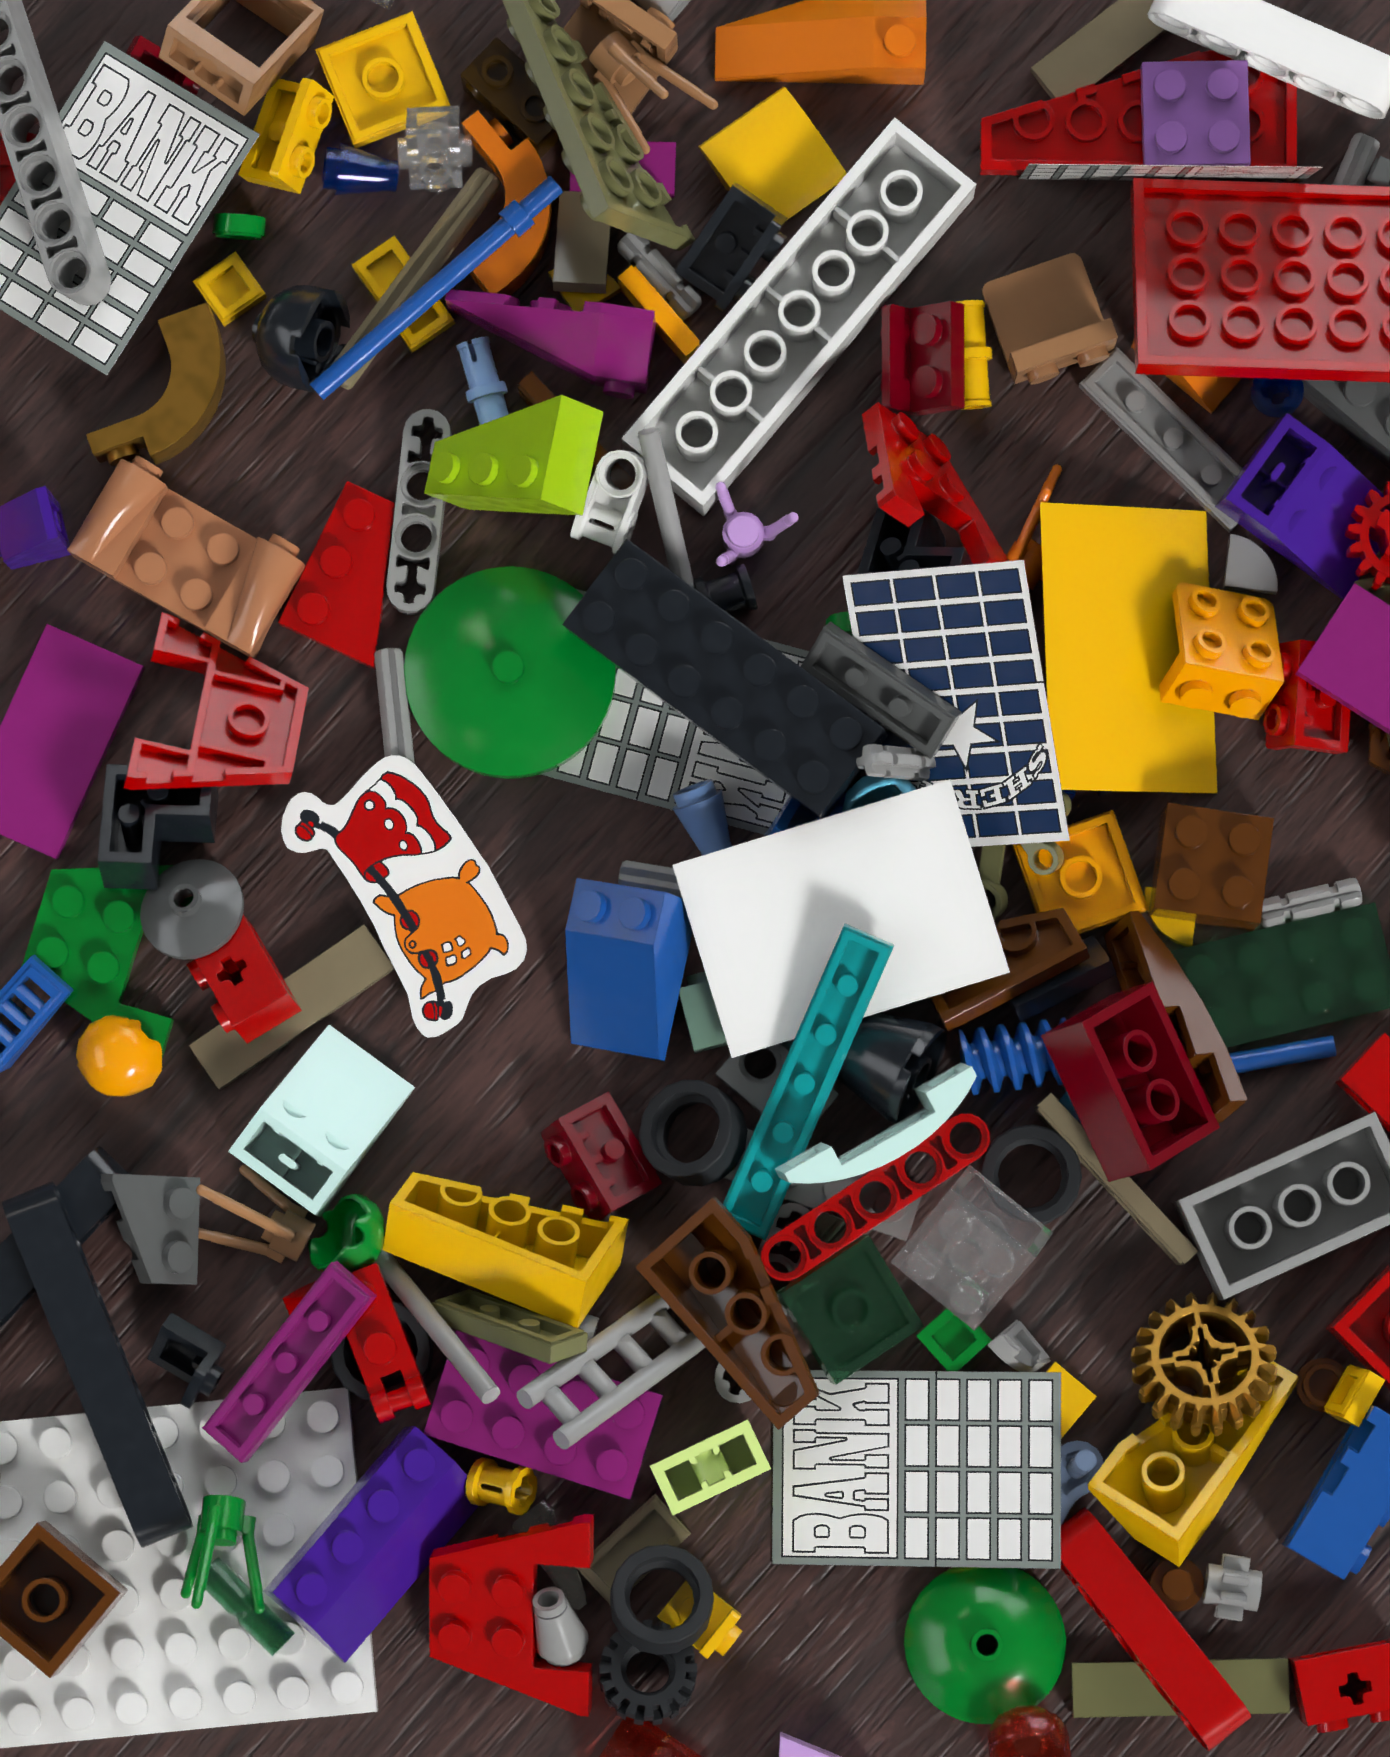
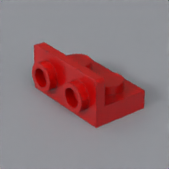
M1300 639L1279 643L1284 683L1268 705L1264 715L1267 749L1296 748L1331 754L1348 753L1351 710L1295 675L1316 643L1315 641Z

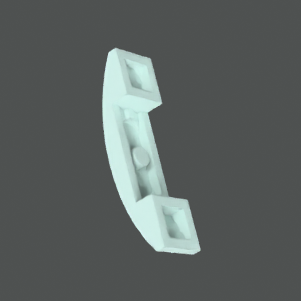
M959 1063L914 1089L924 1107L918 1112L839 1157L836 1156L832 1146L820 1142L778 1166L775 1170L779 1178L789 1183L811 1184L843 1180L882 1167L909 1152L932 1135L957 1109L969 1092L977 1075L972 1066Z

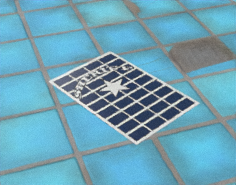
M1024 560L842 575L853 637L962 712L939 751L933 756L936 761V767L930 769V778L925 781L909 780L914 787L920 789L949 779L951 780L971 847L1070 841ZM883 727L888 737L882 746L914 748Z

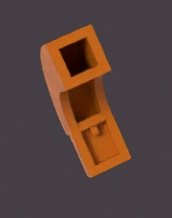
M477 110L462 122L464 136L497 175L504 187V208L513 200L519 203L547 178L542 161L528 138L510 150L508 147L514 142L496 118L487 122L479 110ZM551 203L532 219L535 224L518 238L516 235H513L469 274L483 292L511 296L532 275L544 254L549 239L552 219Z

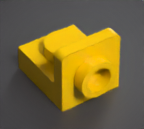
M687 1580L684 1581L657 1615L661 1621L671 1625V1629L683 1624L692 1612L694 1605L693 1591ZM714 1592L713 1610L708 1627L692 1645L706 1659L710 1657L714 1650L724 1656L742 1633V1630L735 1625L741 1618V1614Z

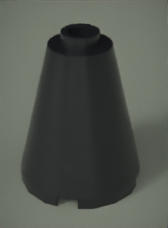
M880 1012L864 1017L837 1079L884 1118L897 1124L911 1116L921 1103L914 1089L924 1084L926 1079L931 1080L934 1078L944 1054L947 1034L943 1033L944 1029L936 1024Z

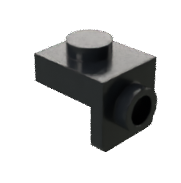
M171 1313L161 1326L147 1359L189 1383L180 1404L190 1409L201 1393L210 1397L220 1382L225 1369L218 1366V1363L226 1348V1344Z

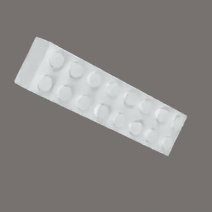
M894 117L622 437L623 450L635 452L643 457L638 432L651 427L659 428L673 492L702 516H705L719 499L716 484L723 482L727 489L969 205L974 198L976 183Z

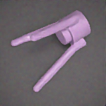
M718 482L716 484V491L724 517L726 518V522L723 525L722 540L727 551L716 559V564L720 567L733 565L737 558L754 556L760 551L764 541L774 540L777 534L797 522L798 514L791 512L771 525L763 526L759 518L752 513H738L725 483Z

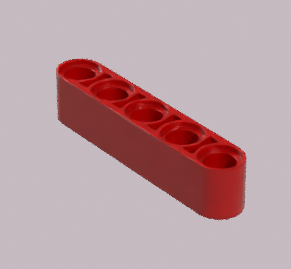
M959 1114L950 1118L932 1135L909 1152L882 1167L871 1170L771 1236L764 1243L761 1250V1261L767 1274L779 1281H791L800 1277L979 1159L986 1152L990 1143V1132L986 1123L980 1117L973 1114ZM969 1123L978 1130L980 1142L972 1153L962 1154L952 1147L950 1133L956 1124ZM915 1152L928 1154L934 1161V1175L926 1183H915L905 1173V1162ZM869 1182L882 1183L889 1190V1205L880 1213L866 1211L859 1201L862 1187ZM826 1211L838 1213L845 1222L843 1237L834 1243L821 1241L814 1231L816 1218ZM780 1241L792 1242L800 1251L799 1265L788 1273L776 1271L769 1262L771 1248Z
M1083 1507L1061 1525V1570L1191 1734L1207 1751H1210L1251 1718L1250 1712L1094 1515Z

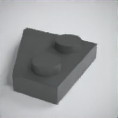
M101 1174V1184L104 1191H112L122 1218L116 1222L123 1240L130 1246L132 1252L131 1261L140 1283L197 1285L200 1195L197 1194L196 1188L200 1185V1178Z

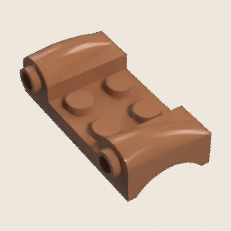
M135 456L132 463L120 459L68 547V552L79 561L242 654L255 659L275 617L297 585L305 568L304 563L296 558L300 549L276 534H272L269 541L260 537L256 539L170 490L165 483L159 480L163 471L139 456Z

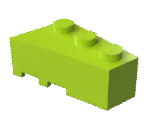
M559 395L436 441L434 443L424 494L467 510L583 516L603 411L567 396Z

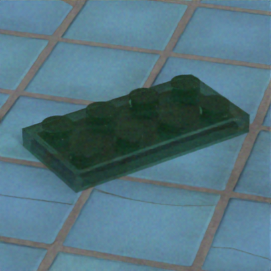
M1375 902L1170 951L1202 999L1227 1048L1390 1009V959Z

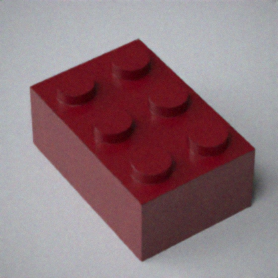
M1153 981L1111 994L1041 1035L1108 1182L1150 1171L1220 1128Z

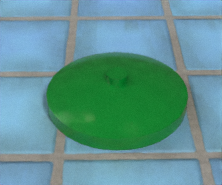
M515 566L496 567L481 570L457 580L440 592L428 604L415 624L408 641L404 662L405 688L407 699L417 724L432 745L455 764L480 775L504 779L525 778L543 774L562 766L578 755L593 740L607 718L612 705L616 684V666L571 634L562 625L583 597L577 589L556 576L540 570Z

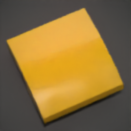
M786 87L777 90L698 146L726 190L729 191L736 182L787 217V220L835 187L847 174L819 131Z

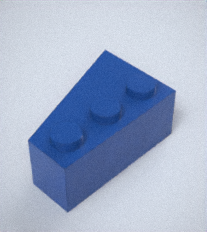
M1370 1406L1359 1427L1350 1424L1282 1543L1283 1546L1343 1580L1349 1571L1355 1575L1358 1574L1372 1550V1546L1367 1544L1378 1525L1383 1528L1390 1519V1414L1376 1406Z

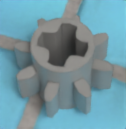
M1223 1553L1221 1565L1207 1564L1202 1603L1215 1605L1214 1617L1242 1621L1243 1610L1257 1612L1261 1597L1263 1574L1262 1571L1249 1569L1251 1558Z

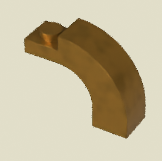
M208 302L158 320L171 359V374L168 386L159 401L146 412L86 434L92 453L99 463L109 461L111 466L118 465L120 459L129 462L134 460L135 456L140 455L138 449L147 447L154 463L158 465L181 453L191 445L210 423L217 410L224 389L226 358L221 334Z

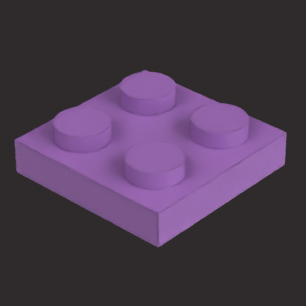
M1248 60L1142 62L1140 78L1143 165L1250 166Z

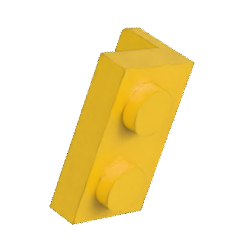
M302 78L300 83L279 79L265 96L254 131L260 135L243 160L238 175L248 182L301 194L305 179L311 174L314 167V154L320 136L331 119L334 96L313 79Z

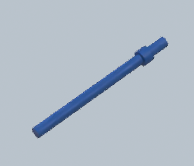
M549 176L519 203L513 200L498 213L501 218L311 382L310 386L322 400L326 399L513 235L519 238L535 224L532 219L563 193L561 187Z

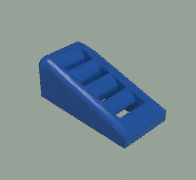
M32 955L0 990V1014L3 1013L21 1030L16 1035L0 1020V1073L12 1067L74 991L36 955ZM29 978L51 997L46 1003L25 985ZM15 996L36 1013L33 1018L28 1016L12 1001Z

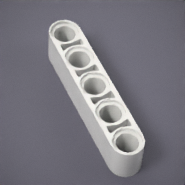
M1154 0L1147 14L1154 24L1166 31L1233 60H1248L1249 67L1360 115L1373 119H1383L1390 107L1389 55L1263 0Z

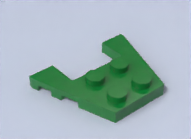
M161 865L159 867V875L173 865ZM99 868L51 869L22 966L32 955H36L74 989L65 1000V1003L92 1022L108 1015L126 1017L129 1020H139L141 1022V1029L147 1037L159 1041L161 1044L163 1059L174 1020L122 1004L143 934L140 912L143 898L148 889L104 888ZM193 896L186 898L180 906H188L192 902Z

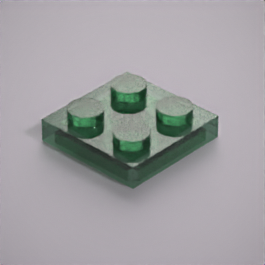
M863 1234L776 1292V1295L828 1380L835 1385L924 1326L869 1235Z

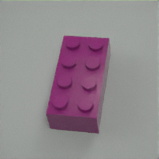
M455 1332L499 1387L500 1394L493 1402L488 1404L482 1403L447 1359L424 1430L425 1435L620 1497L632 1498L663 1398L662 1394L647 1390L568 1449H561L553 1439L554 1431L563 1425L542 1401L532 1408L526 1409L517 1399L518 1390L558 1362L548 1364L467 1333ZM576 1375L560 1387L561 1391L580 1412L599 1399L579 1375ZM611 1379L616 1385L622 1383L621 1381Z

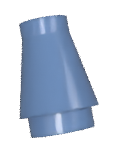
M712 779L692 784L673 794L676 802L673 811L702 856L732 847L723 793L721 789L716 790Z

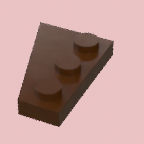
M1064 908L1000 920L996 929L1010 972L928 997L948 1032L1090 958L1085 943Z

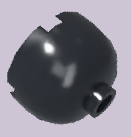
M296 285L277 293L268 302L262 313L258 314L252 329L257 354L265 371L280 384L294 389L314 392L310 383L331 366L346 346V344L338 345L341 335V326L350 328V314L347 302L339 291L310 285Z

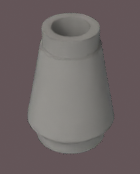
M557 1587L541 1589L534 1595L532 1601L534 1606L536 1650L551 1665L558 1667L572 1665L585 1654L589 1639L588 1632L561 1589Z

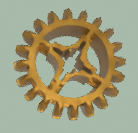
M1191 1292L1186 1296L1185 1308H1181L1170 1298L1165 1306L1166 1316L1153 1311L1148 1319L1150 1328L1141 1327L1138 1330L1136 1341L1141 1346L1133 1348L1131 1353V1361L1138 1365L1132 1369V1381L1135 1384L1143 1385L1139 1389L1138 1396L1141 1402L1155 1401L1152 1406V1415L1155 1419L1161 1418L1167 1413L1172 1414L1170 1428L1173 1431L1180 1428L1183 1421L1191 1423L1190 1431L1194 1437L1200 1435L1202 1424H1210L1212 1433L1218 1437L1222 1434L1223 1421H1227L1238 1431L1243 1426L1244 1419L1242 1413L1255 1418L1260 1413L1261 1406L1258 1401H1268L1271 1397L1272 1387L1268 1383L1276 1380L1278 1370L1277 1367L1271 1364L1276 1359V1347L1265 1344L1269 1339L1267 1326L1253 1328L1256 1320V1314L1253 1310L1238 1316L1236 1314L1238 1302L1235 1298L1228 1301L1225 1308L1217 1306L1218 1299L1214 1292L1208 1295L1206 1304H1198L1197 1298ZM1210 1332L1219 1334L1229 1339L1232 1343H1221L1215 1340L1210 1335ZM1189 1333V1345L1185 1349L1173 1352L1171 1358L1160 1359L1163 1351L1172 1341ZM1198 1348H1200L1202 1359H1205L1207 1366L1212 1367L1210 1381H1208L1206 1370L1202 1368L1200 1362L1196 1361ZM1248 1370L1245 1379L1231 1392L1219 1396L1218 1390L1221 1381L1235 1377L1236 1371ZM1175 1386H1188L1195 1390L1199 1397L1186 1394Z

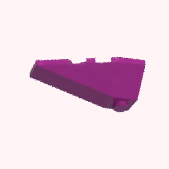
M450 290L446 294L445 301L448 311L594 386L604 387L603 393L605 395L632 399L635 392L647 394L657 333L655 311L585 301L582 311H573L570 306L559 303L555 298L539 297L538 300L530 301V307L519 306L520 300L506 294Z

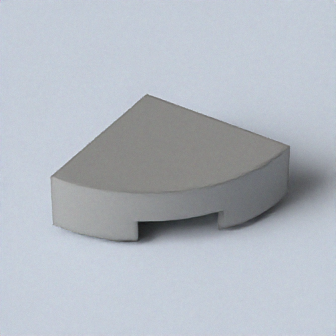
M1230 534L1223 589L1276 595L1278 582L1275 568L1268 555L1256 543L1245 537Z
M1017 1319L987 1344L1001 1360L1019 1372H1037L1051 1361L1040 1344L1022 1322Z

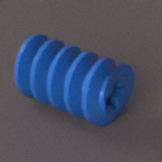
M1065 1017L1060 1018L1059 1024L1066 1021ZM1044 1019L1038 1022L1035 1036H1032L1025 1022L1017 1023L1014 1038L1010 1037L1004 1024L997 1025L992 1041L989 1040L983 1027H976L971 1043H968L962 1030L958 1029L960 1062L972 1066L977 1075L970 1088L972 1094L979 1095L982 1079L988 1080L994 1093L1000 1092L1005 1076L1009 1077L1015 1090H1021L1025 1074H1030L1036 1087L1042 1088L1046 1072L1049 1071L1053 1074L1058 1086L1063 1085L1041 1038L1042 1034L1051 1030L1048 1021Z

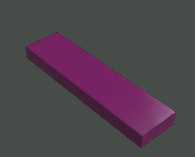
M338 1261L331 1262L202 1429L239 1462H248L377 1295Z

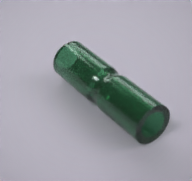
M219 1557L211 1563L206 1591L229 1614L236 1616L239 1624L273 1657L293 1637L295 1632L265 1602L264 1612L261 1614L256 1613L250 1588Z

